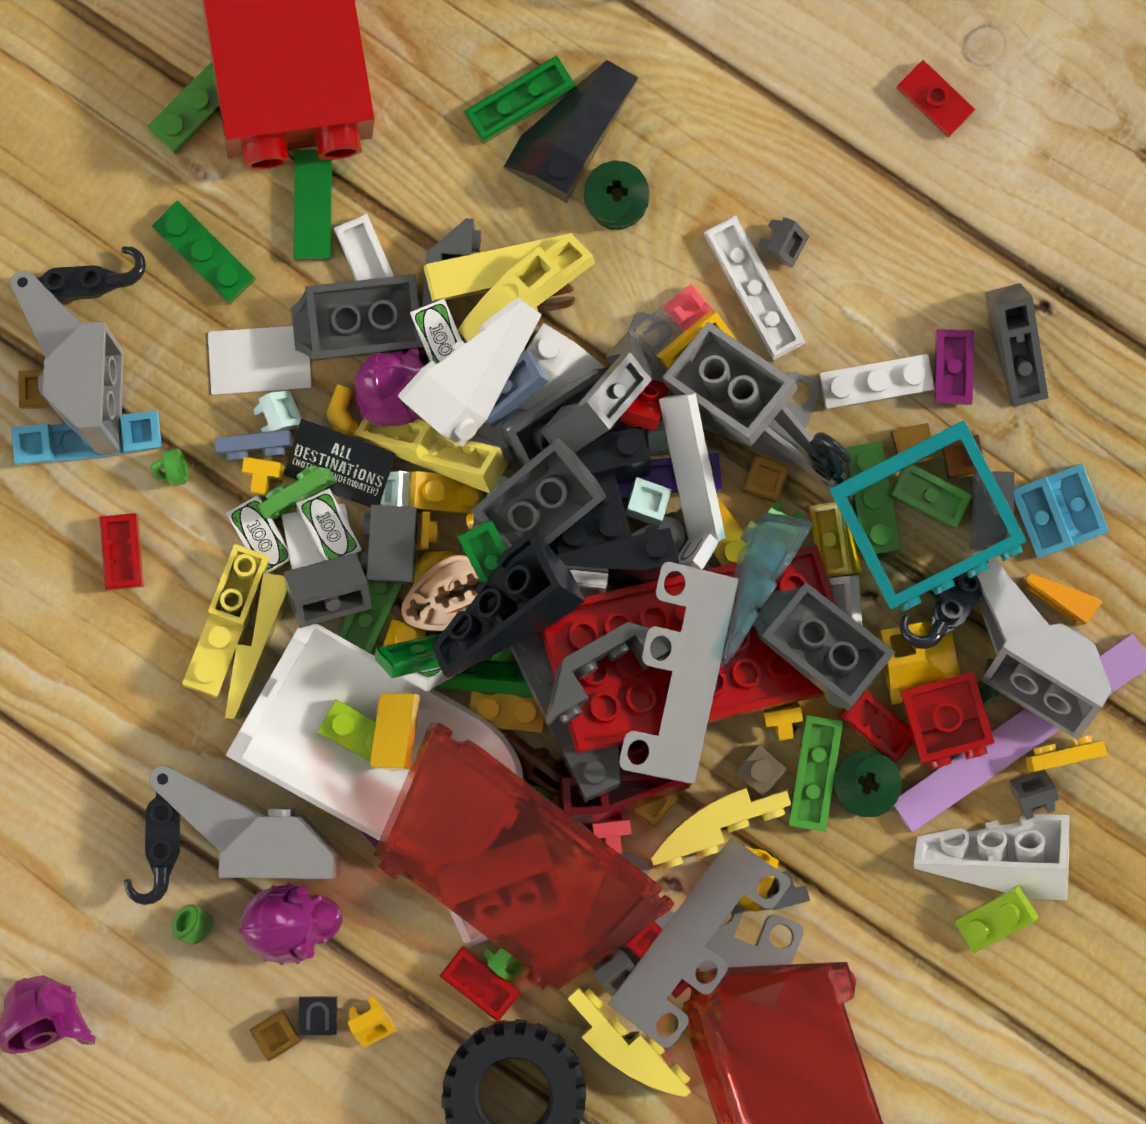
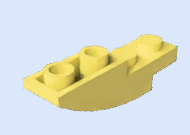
M571 233L546 251L538 246L511 268L483 296L458 328L459 335L468 342L480 333L482 323L517 297L538 311V305L595 264L593 255Z
M234 544L209 607V616L183 680V687L219 699L229 670L234 664L237 644H242L261 589L263 573L266 572L270 559L268 555Z
M742 788L708 803L686 818L660 843L650 857L653 866L661 864L662 870L683 864L682 856L696 852L697 857L702 858L719 852L717 845L725 843L720 828L727 826L728 832H733L750 826L748 819L759 815L763 816L764 821L785 815L783 808L791 805L787 791L783 790L751 801L747 788Z
M577 986L567 996L571 1004L590 1024L581 1033V1038L612 1066L629 1077L660 1091L683 1097L691 1093L689 1086L686 1084L691 1078L676 1062L670 1066L661 1056L665 1049L651 1037L647 1036L645 1038L640 1031L628 1041L625 1036L629 1031L615 1016L609 1020L600 1010L604 1003L590 988L584 992Z

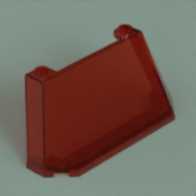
M431 723L426 729L423 740L373 855L381 861L378 868L395 880L399 875L411 880L523 964L522 967L528 971L525 978L541 990H544L546 986L559 990L672 909L675 903L670 897L665 894L662 898L658 896L662 888L657 882L480 746L468 739L459 742L451 739L450 736L453 734V731L441 723Z
M847 962L730 967L710 994H702L687 983L691 988L690 1000L683 1003L682 1011L689 1018L687 1028L690 1029L692 1035L690 1041L717 1124H883L844 1003L853 999L856 987V978L849 969ZM718 968L696 971V979L702 984L710 983L717 976ZM715 1010L722 1013L719 1021L717 1019ZM696 1032L701 1034L702 1040L697 1039Z

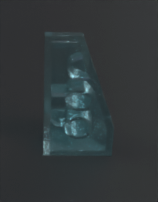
M764 513L757 523L751 520L739 539L745 542L738 554L734 578L739 580L720 663L722 667H725L741 645L759 615L758 609L763 607L776 588V578H779L787 565H790L812 528V522L800 518Z

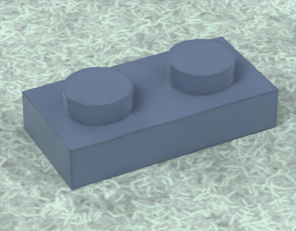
M525 350L520 355L485 423L492 427L496 426L549 382L534 354Z
M289 430L214 438L216 453L220 457H226L227 462L243 461L244 457L248 458V454L263 453V458L285 456V450H291L293 446V437Z

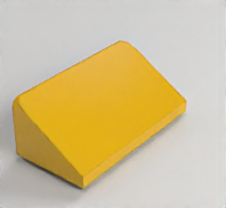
M849 501L854 510L853 502ZM836 502L809 506L814 545L818 546L827 577L862 573L860 549Z
M380 694L370 760L372 767L391 771L409 770L411 768L420 703L418 694Z

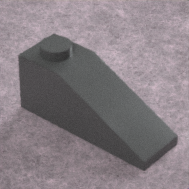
M1021 283L985 292L990 327L1011 405L1015 407L1047 399L1048 391L1032 295Z

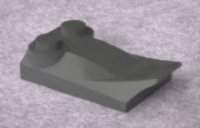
M416 274L305 286V292L301 299L291 308L295 351L302 352L315 361L366 356L375 353L407 352L409 349L414 348L418 350L424 349L410 312L420 308Z
M609 366L593 369L528 410L516 409L504 418L501 423V434L519 469L550 445L540 431L562 406L579 403L610 368ZM621 417L610 430L598 438L605 434L626 430L624 422L620 421Z
M558 438L470 511L474 515L473 527L492 519L508 549L532 529L547 544H550L604 500L606 495L596 478L573 450Z
M807 582L802 587L793 590H777L751 621L760 639L819 687L823 691L825 699L836 708H845L847 711L852 708L895 654L894 650Z

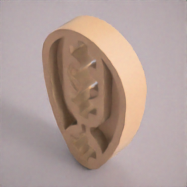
M467 555L450 556L435 564L417 580L402 603L401 611L406 623L424 630L444 631L458 611H465L478 595L474 590L465 592L464 597L449 599V603L445 601L449 591H460L464 588V585H473L478 582V577ZM421 604H431L425 607L420 612V616H418L417 609L421 607Z

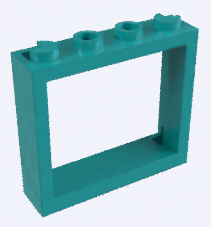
M965 420L829 489L890 610L899 606L901 612L910 609L922 602L919 595L931 589L937 595L955 586L953 578L965 572L971 578L989 569L987 561L999 555L1002 561H1005L1023 552L1020 545L1027 542ZM962 440L1011 537L896 594L848 497Z

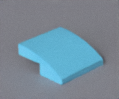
M1083 463L1014 489L1016 505L1038 559L1110 532Z

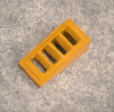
M1030 573L1020 581L1021 586L1076 626L1087 624L1102 603L1101 600L1094 596L1036 574Z

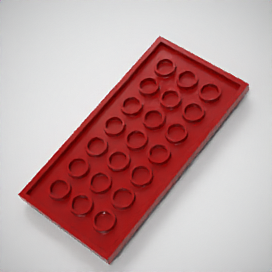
M813 545L706 569L705 571L739 579L708 723L823 696V691L760 639L756 628L751 623L777 590H793L802 587L806 582L837 606L818 546ZM683 575L664 580V588L669 595L677 596L684 590L685 579ZM658 581L583 597L585 600L556 624L541 631L554 678L558 666L565 657L627 622L648 628L656 626L681 632L686 607L659 600L656 595ZM630 650L613 662H610L608 658L596 664L598 669L582 680H578L588 695V699L581 707L583 713L568 722L577 755L623 744L624 737L629 731L659 735L672 671L658 670L655 667L644 671Z

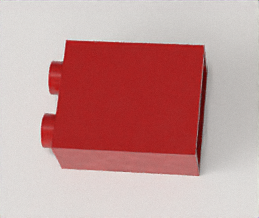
M202 0L228 158L243 157L246 169L267 170L287 164L289 162L287 150L317 146L318 157L323 160L349 158L362 152L360 140L372 139L375 118L355 0Z

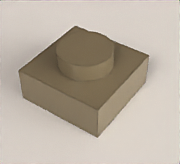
M759 744L734 773L759 795L764 797L785 773L787 768Z

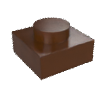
M978 434V435H973V437H974V439H975V441H976V443H977V445H978V447H979V449H980V451H981V453H982L981 444H980V439H979V434ZM962 440L942 449L947 479L971 475L977 471Z

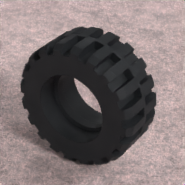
M519 1019L513 1022H505V1020L494 1022L489 1027H482L475 1031L469 1039L459 1046L450 1061L445 1073L443 1094L441 1096L442 1108H444L446 1115V1124H495L485 1115L480 1105V1082L487 1070L494 1064L512 1058L531 1062L543 1072L550 1088L549 1104L543 1116L534 1124H580L581 1120H583L586 1101L583 1069H581L575 1052L568 1047L566 1041L559 1034L555 1035L549 1031L548 1027L539 1023L535 1025L527 1023V1020Z

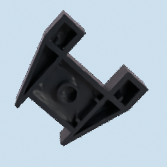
M634 427L605 434L575 454L596 478L606 498L553 540L556 554L569 570L608 573V584L640 585L658 581L660 570L664 563L673 562L679 564L670 527L631 536L617 485L635 480L636 477L650 476L651 459L641 427ZM672 571L666 578L679 576V572Z

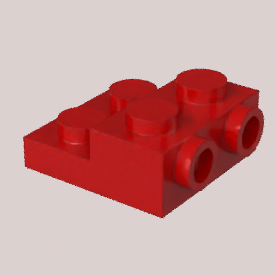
M974 671L900 692L920 765L928 763L930 770L952 764L950 757L965 753L966 760L988 754L986 747L995 744Z

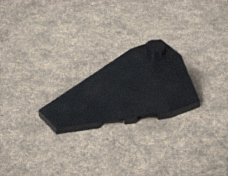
M608 60L603 62L521 135L503 166L504 169L567 203L636 84L638 77Z
M530 530L502 553L496 561L500 566L487 583L484 581L480 582L474 590L478 595L465 611H458L433 644L432 650L445 677L450 678L556 624L585 601L570 570L535 530Z

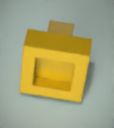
M244 457L242 472L246 476L252 477L250 492L253 495L265 496L270 490L271 480L283 481L285 467L280 462Z
M799 702L761 710L765 726H775L779 741L794 739L792 723L803 721Z
M374 997L368 998L371 1008L362 1015H360L355 1006L349 1009L350 1021L347 1023L352 1035L363 1048L397 1031L391 1017Z

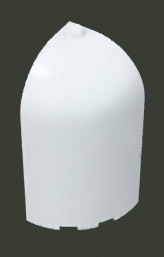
M318 624L303 628L298 627L225 755L389 847L412 858L428 862L451 863L478 855L494 841L503 826L508 829L512 826L520 811V808L516 807L515 804L523 784L521 764L509 741L496 727L482 716L434 689L425 691L402 677L391 678L375 660L374 655ZM380 694H418L420 703L411 768L400 771L374 768L370 765V761L318 733L317 731L335 699L376 721Z

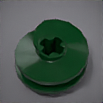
M613 160L602 163L590 173L585 182V205L596 222L607 229L624 230L635 225L644 216L649 204L650 190L647 179L637 167L628 162ZM612 189H621V195H624L621 196V201H613Z
M871 750L858 751L844 758L838 765L833 783L834 794L840 805L851 814L860 817H876L886 813L896 804L901 793L902 778L897 765L887 756ZM867 773L873 775L872 782L877 784L875 791L868 790V794L862 793L863 786L858 784L859 777L866 778Z

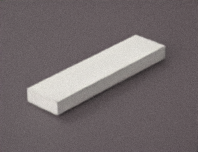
M735 215L705 231L703 235L772 361L805 345L806 341L737 216Z
M696 393L661 398L659 403L688 540L709 533L717 541L725 539Z

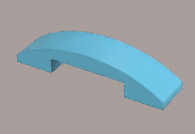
M158 411L120 415V453L98 454L66 423L13 427L11 432L15 465L79 461L162 448Z

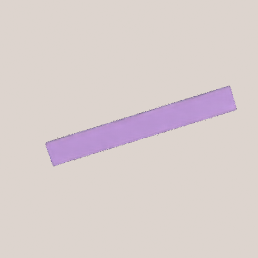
M1133 633L1099 655L1112 690L1110 694L1146 670V651ZM1023 708L992 730L995 744L986 747L988 754L966 760L965 753L954 756L951 759L952 764L937 768L901 793L893 807L910 832L913 833L1060 729L1028 709Z

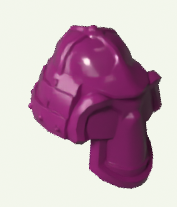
M409 349L407 352L375 353L360 366L354 380L356 383V401L361 417L366 418L375 426L379 425L382 427L402 426L415 422L416 419H421L415 411L398 397L399 393L425 366L424 357L419 353L418 349Z
M288 882L287 885H272L266 890L257 892L256 896L245 906L239 932L242 934L249 949L263 958L265 962L270 961L280 963V965L284 963L299 964L305 959L313 958L315 943L322 944L330 940L339 931L343 922V915L338 905L329 898L316 894L309 897L305 885L297 886Z
M41 975L23 978L15 982L8 990L4 999V1010L0 1018V1047L4 1052L10 1054L32 1052L49 1046L64 1037L76 1039L77 1042L83 1045L95 1044L96 1036L91 1035V1030L88 1028L78 1008L76 992H72L70 986Z

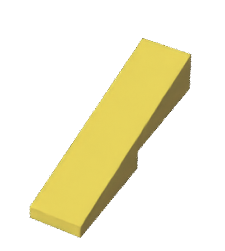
M568 234L426 264L424 271L432 302L441 299L448 300L487 293L511 268L538 246L546 251Z
M364 418L354 433L356 439L396 454V457L489 494L492 493L507 468V463L500 447L468 440L462 447L441 435L430 424L421 419H416L415 422L402 426L382 427L379 425L375 426Z
M263 573L252 646L240 644L236 646L225 718L239 720L289 600L285 577L282 575Z

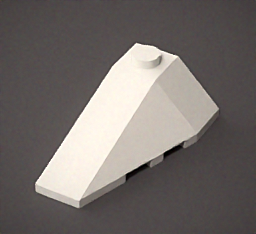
M517 297L482 323L479 334L466 343L459 340L451 347L454 352L438 364L432 360L425 365L399 393L398 397L441 435L463 447L488 419L541 314Z
M543 323L528 346L527 351L534 354L549 382L516 409L528 410L593 369L605 368V366L574 341ZM503 420L494 427L484 422L477 434L507 446L501 434V423ZM508 447L504 455L507 464L514 459Z
M1034 814L1033 818L1026 819L1022 815L1019 816L1018 822L999 825L998 821L985 823L986 828L967 832L962 828L917 836L914 869L1001 892H1006L1019 885L1028 899L1067 900L1069 815Z

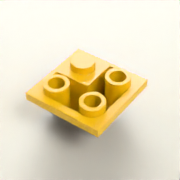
M931 621L910 624L908 627L914 635L925 636L931 629ZM900 627L876 632V637L895 651V654L883 668L891 705L903 703L900 694L903 690L961 675L952 632L944 636L937 645L928 649H919L909 645L903 639Z

